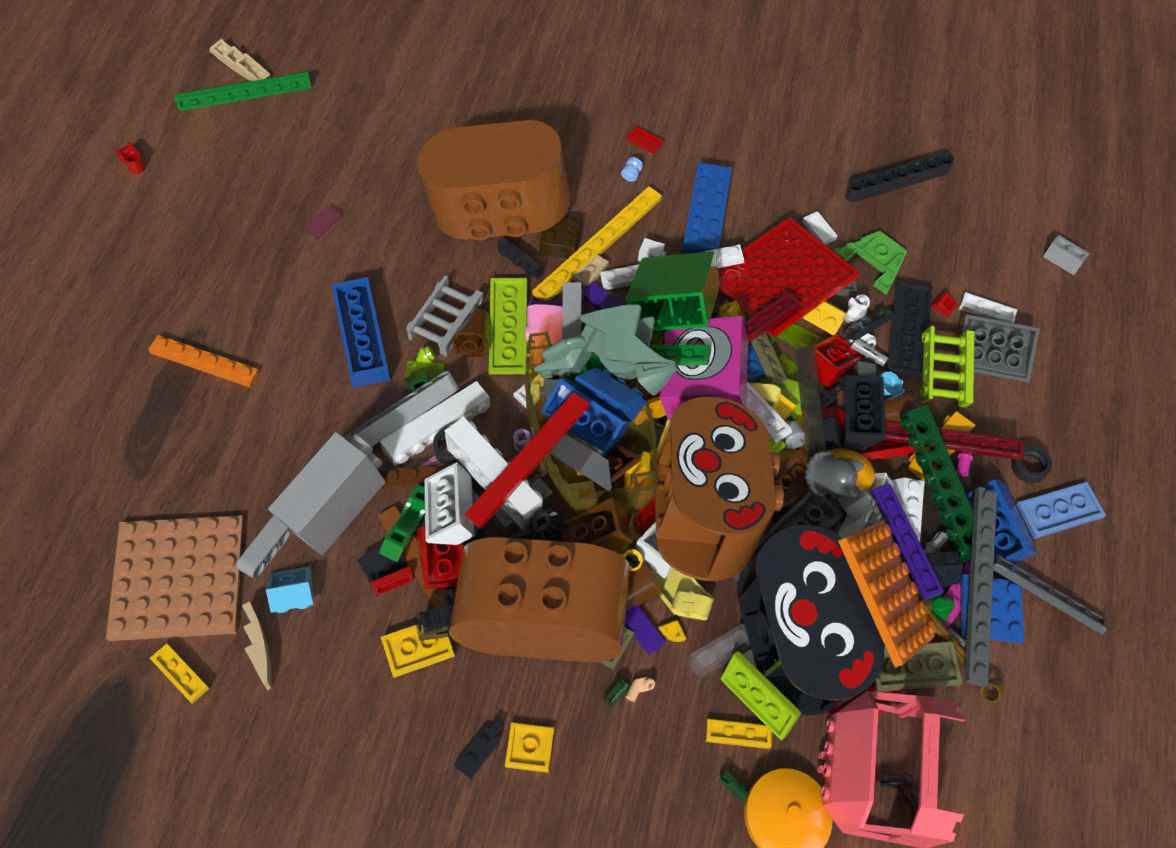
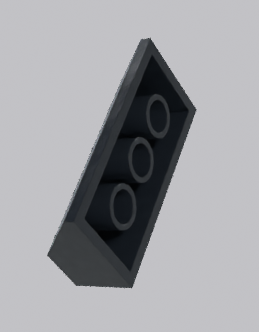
M845 375L842 389L843 448L864 450L886 439L883 377Z

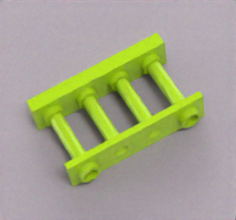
M930 326L922 334V342L924 343L923 385L920 389L922 403L933 399V396L956 398L958 400V407L966 408L973 403L974 331L967 330L959 337L934 335L935 326ZM934 342L958 345L959 355L935 353ZM934 360L956 362L959 365V372L933 370ZM933 378L957 380L959 390L933 388Z

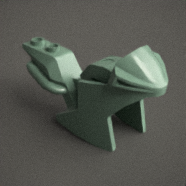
M623 305L581 315L580 320L586 326L580 337L564 339L546 348L543 351L545 362L534 367V371L543 378H552L553 375L569 377L571 374L580 373L591 354L595 353L612 374L620 379H634L637 377L638 382L650 394L655 396L676 373L677 366L675 361L664 359L650 348L655 319L653 317L639 319L641 313L640 305Z

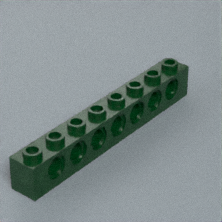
M928 405L907 411L900 417V423L907 433L910 447L915 452L916 462L922 469L923 479L930 488L931 498L938 507L939 517L947 529V537L952 541L955 548L954 552L958 553L961 562L970 561L974 513ZM917 426L922 429V433L917 430ZM924 444L928 445L930 451L925 449ZM932 462L937 465V469L932 466ZM940 481L944 482L945 488L940 485ZM948 499L952 501L953 507L948 504ZM956 517L960 520L961 525L956 523ZM963 536L967 537L968 544L964 542Z

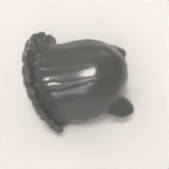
M820 451L811 457L809 463H807L805 478L812 494H816L821 499L825 498L827 494L831 496L844 495L849 498L858 496L855 485L858 478L857 472L863 469V463L857 460L849 461L842 457L833 458L834 455L831 452Z

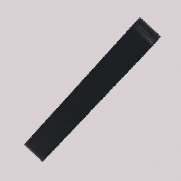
M941 153L853 179L848 184L845 197L850 202H857L947 175L954 162V157L949 153Z

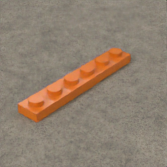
M160 335L156 336L148 349L151 354L250 388L259 375L257 368Z

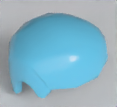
M888 371L878 376L883 377L885 399L905 391V389H902L903 380L899 379L895 373Z

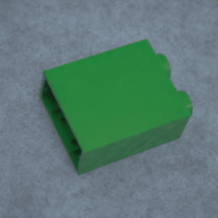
M715 251L642 258L626 296L627 305L641 306L639 319L653 317L655 319L653 331L708 327L720 287Z

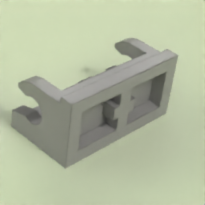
M1058 235L1043 257L1070 274L1075 275L1090 253Z

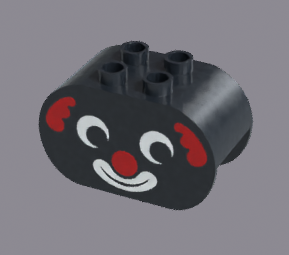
M815 525L791 526L774 534L763 545L758 557L752 560L743 570L737 584V597L756 669L801 712V715L805 716L827 713L866 690L881 671L885 651L882 637L838 542L843 538L826 528Z

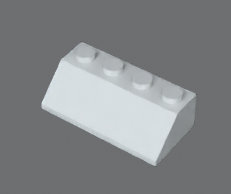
M458 463L425 479L426 542L458 545L474 537V524L464 516L473 505L471 475Z
M909 478L891 480L895 485L893 490L920 542L924 481Z

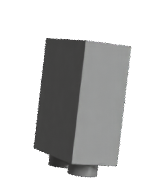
M335 432L268 510L294 534L323 556L385 484L386 481L377 471L383 463L372 453V447L356 434L347 441Z

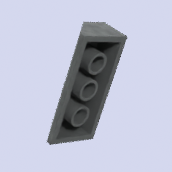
M567 432L549 453L610 491L609 462L602 457L604 452Z

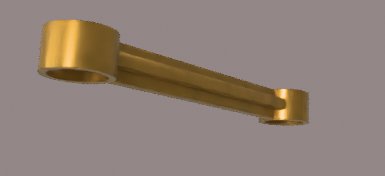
M921 595L918 596L919 601H923L927 608V613L925 614L928 620L932 621L935 625V634L942 642L954 643L957 660L965 668L966 650L932 612L933 605L930 599L923 600ZM988 676V685L994 686L999 694L989 693L987 686L980 687V694L985 701L996 703L1005 695V686L1000 680L990 679Z

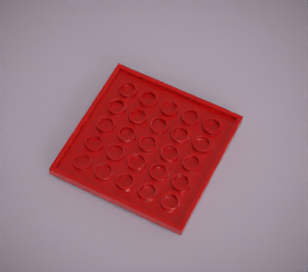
M790 217L742 249L744 263L718 268L719 291L731 302L737 301L741 310L749 318H752L788 292L801 302V308L766 331L772 338L860 277L858 270Z

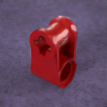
M128 142V145L121 149H115L116 155L131 173L140 174L145 170L144 162L131 142Z

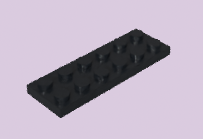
M902 280L896 281L893 301L894 318L891 320L886 372L891 371L896 375L923 380L924 343L922 342V334L929 328L933 286Z

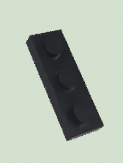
M504 237L497 241L498 252L501 256L508 258L515 266L522 268L529 276H533L537 280L542 276V265Z
M884 308L874 310V313L861 318V321L849 325L847 329L842 331L843 338L850 340L860 339L893 319V311L885 310Z

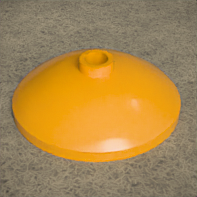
M844 448L825 451L833 453V458L842 457L849 461L857 460L863 463V469L857 472L858 478L855 486H858L862 492L864 490L868 491L872 487L875 480V472L871 463L864 456Z

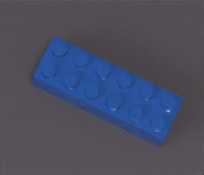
M698 162L682 254L719 249L732 167Z
M368 277L331 284L353 388L389 381V371Z

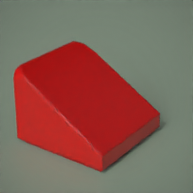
M947 291L938 294L931 303L932 308L947 317L958 305Z

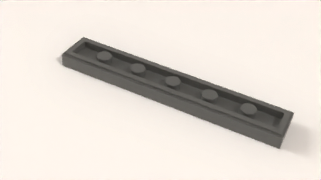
M996 555L994 558V571L1103 635L1107 631V619L1002 556Z

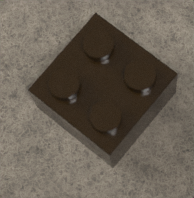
M563 217L554 226L542 231L539 241V255L566 259L572 256L577 248L580 219Z

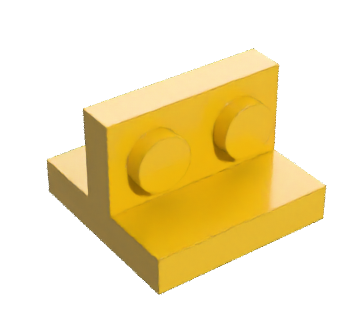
M825 301L806 314L803 319L832 335H836L847 318V312Z

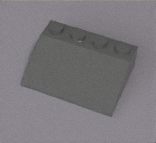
M967 314L961 316L957 337L967 330L974 331L975 373L1029 383L1040 328ZM958 345L956 346V355H959ZM955 362L954 369H959V365Z

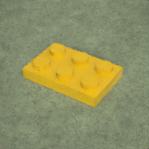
M416 625L381 637L393 678L455 657L449 637L420 641Z

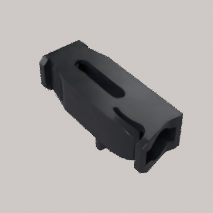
M449 589L444 592L447 606L418 613L416 629L420 641L451 637L449 628L456 590Z

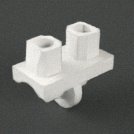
M858 295L855 299H850L846 322L854 324L866 316L867 308L870 305V300L867 296Z

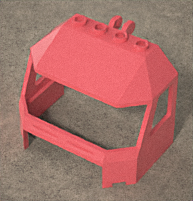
M866 691L852 699L829 717L826 722L828 740L825 742L824 751L818 754V758L826 761V763L818 766L817 772L825 776V783L821 789L823 807L842 833L917 848H930L954 841L956 831L953 830L956 822L961 823L964 814L937 809L940 717L966 721L964 715L958 713L960 707L957 702L928 696ZM875 699L902 703L897 706H889L876 703ZM878 710L899 714L900 718L911 716L922 719L919 808L911 829L865 824L874 802ZM872 832L885 833V834H893V835H889V836H888V835H882V834H877V833H872Z

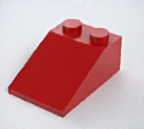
M836 334L811 346L800 364L805 367L806 371L818 378L821 384L829 387L836 383L839 377H843L852 370L857 361H862L864 355L851 349V344L839 334Z
M425 527L416 529L418 553L425 589L456 587L463 552V542L458 545L426 542Z

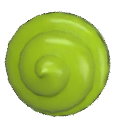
M429 345L423 346L419 349L416 361L431 364L436 355Z

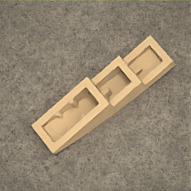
M222 39L210 47V52L246 79L256 81L270 77V73L247 53L242 54L236 47H230Z
M249 601L242 605L251 622L244 626L252 643L245 650L262 683L269 690L272 686L268 645L259 618Z

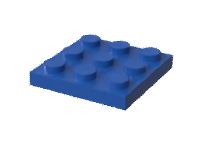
M965 574L961 575L960 578L961 635L967 637L970 575ZM993 578L990 640L1022 644L1025 642L1022 587L1010 580Z

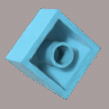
M311 566L269 573L266 593L271 613H284L289 609H305L313 605L314 591Z

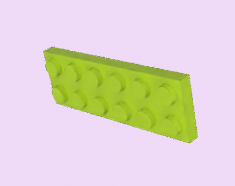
M491 278L489 374H526L527 278Z

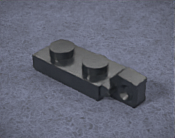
M496 720L489 729L485 726L455 762L454 767L472 780L498 747V743L501 740L498 735L504 728L503 724Z

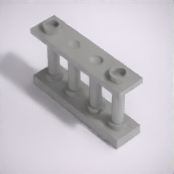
M444 276L441 281H438L435 290L414 320L408 323L406 328L408 338L413 340L416 334L422 335L438 343L440 354L447 357L453 348L452 340L456 332L475 309H480L483 305V293L476 290L470 296L450 288L448 277ZM446 293L466 302V306L463 309H458L441 301V298ZM435 307H438L456 315L457 319L450 323L431 313ZM428 320L447 329L448 332L445 336L441 337L422 328V325Z

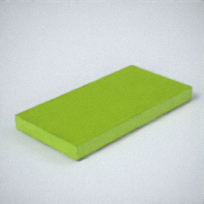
M739 651L733 654L721 677V681L782 741L789 734L801 712Z

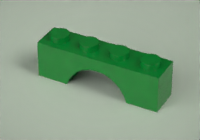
M416 485L395 525H392L385 537L379 554L395 562L399 561L425 515L424 487Z

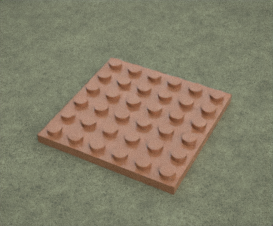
M243 516L120 522L106 639L108 641L237 634L241 571L236 568V565L242 556Z

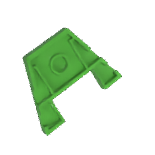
M881 231L861 238L858 242L848 243L841 249L836 248L834 252L846 262L855 254H858L882 272L883 275L875 281L874 286L887 295L907 250Z

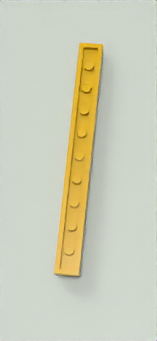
M647 187L533 290V295L540 301H551L563 290V283L573 281V276L596 255L600 256L661 201L662 195L651 187Z

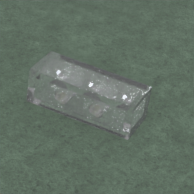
M743 624L737 626L690 654L687 663L699 680L730 662L733 654L739 651L743 654L751 649L745 626Z

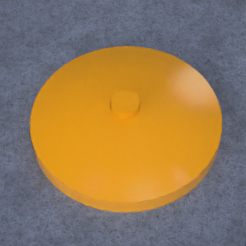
M777 769L763 775L752 785L746 797L744 817L748 833L758 848H824L831 834L833 819L823 807V799L821 798L822 787L813 778L798 770Z

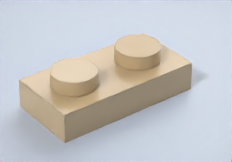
M596 255L573 276V280L581 282L584 287H588L609 266V261Z

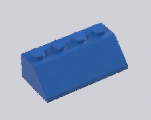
M560 378L540 412L551 418L572 393H576L587 401L590 407L568 432L604 452L602 455L606 456L622 438L632 421L569 378Z
M994 479L981 486L982 488L997 492L994 558L996 555H1000L1012 563H1017L1037 554L1038 551L1005 483ZM975 490L966 494L973 513Z

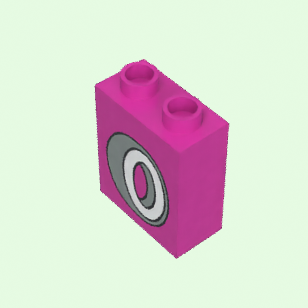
M742 316L710 319L708 327L665 330L664 345H710L711 347L708 365L677 366L676 373L671 377L667 385L661 389L660 399L668 420H671L674 411L681 404L699 397L725 398L746 407L748 337Z

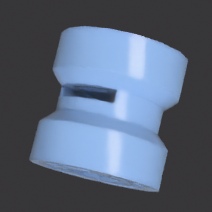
M629 158L626 166L621 171L622 177L627 181H636L639 172L643 168V163L638 158Z

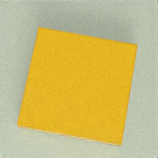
M511 722L505 767L549 773L554 727Z

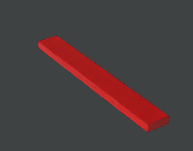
M573 392L469 508L464 516L481 529L590 407L589 403Z

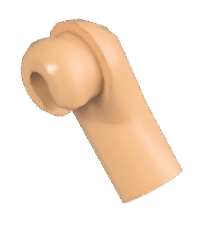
M650 677L635 679L625 696L626 699L635 702L639 693L652 690L655 687V681Z

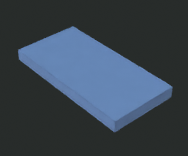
M1087 481L1026 499L1016 504L1034 539L1106 516Z

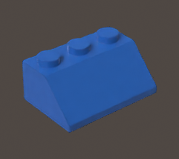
M595 367L575 378L585 390L632 422L647 403L642 398V392L634 387L631 390L627 387L628 384L620 378L617 380L613 379V375L605 369L601 371Z

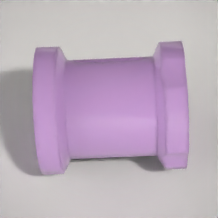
M519 429L513 435L514 447L519 453L531 439L530 433L527 430Z

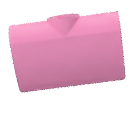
M530 305L527 307L526 342L527 360L529 362L537 363L544 361L543 351L562 341V306Z

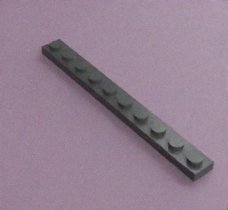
M982 487L975 489L964 682L986 687L988 686L997 492Z

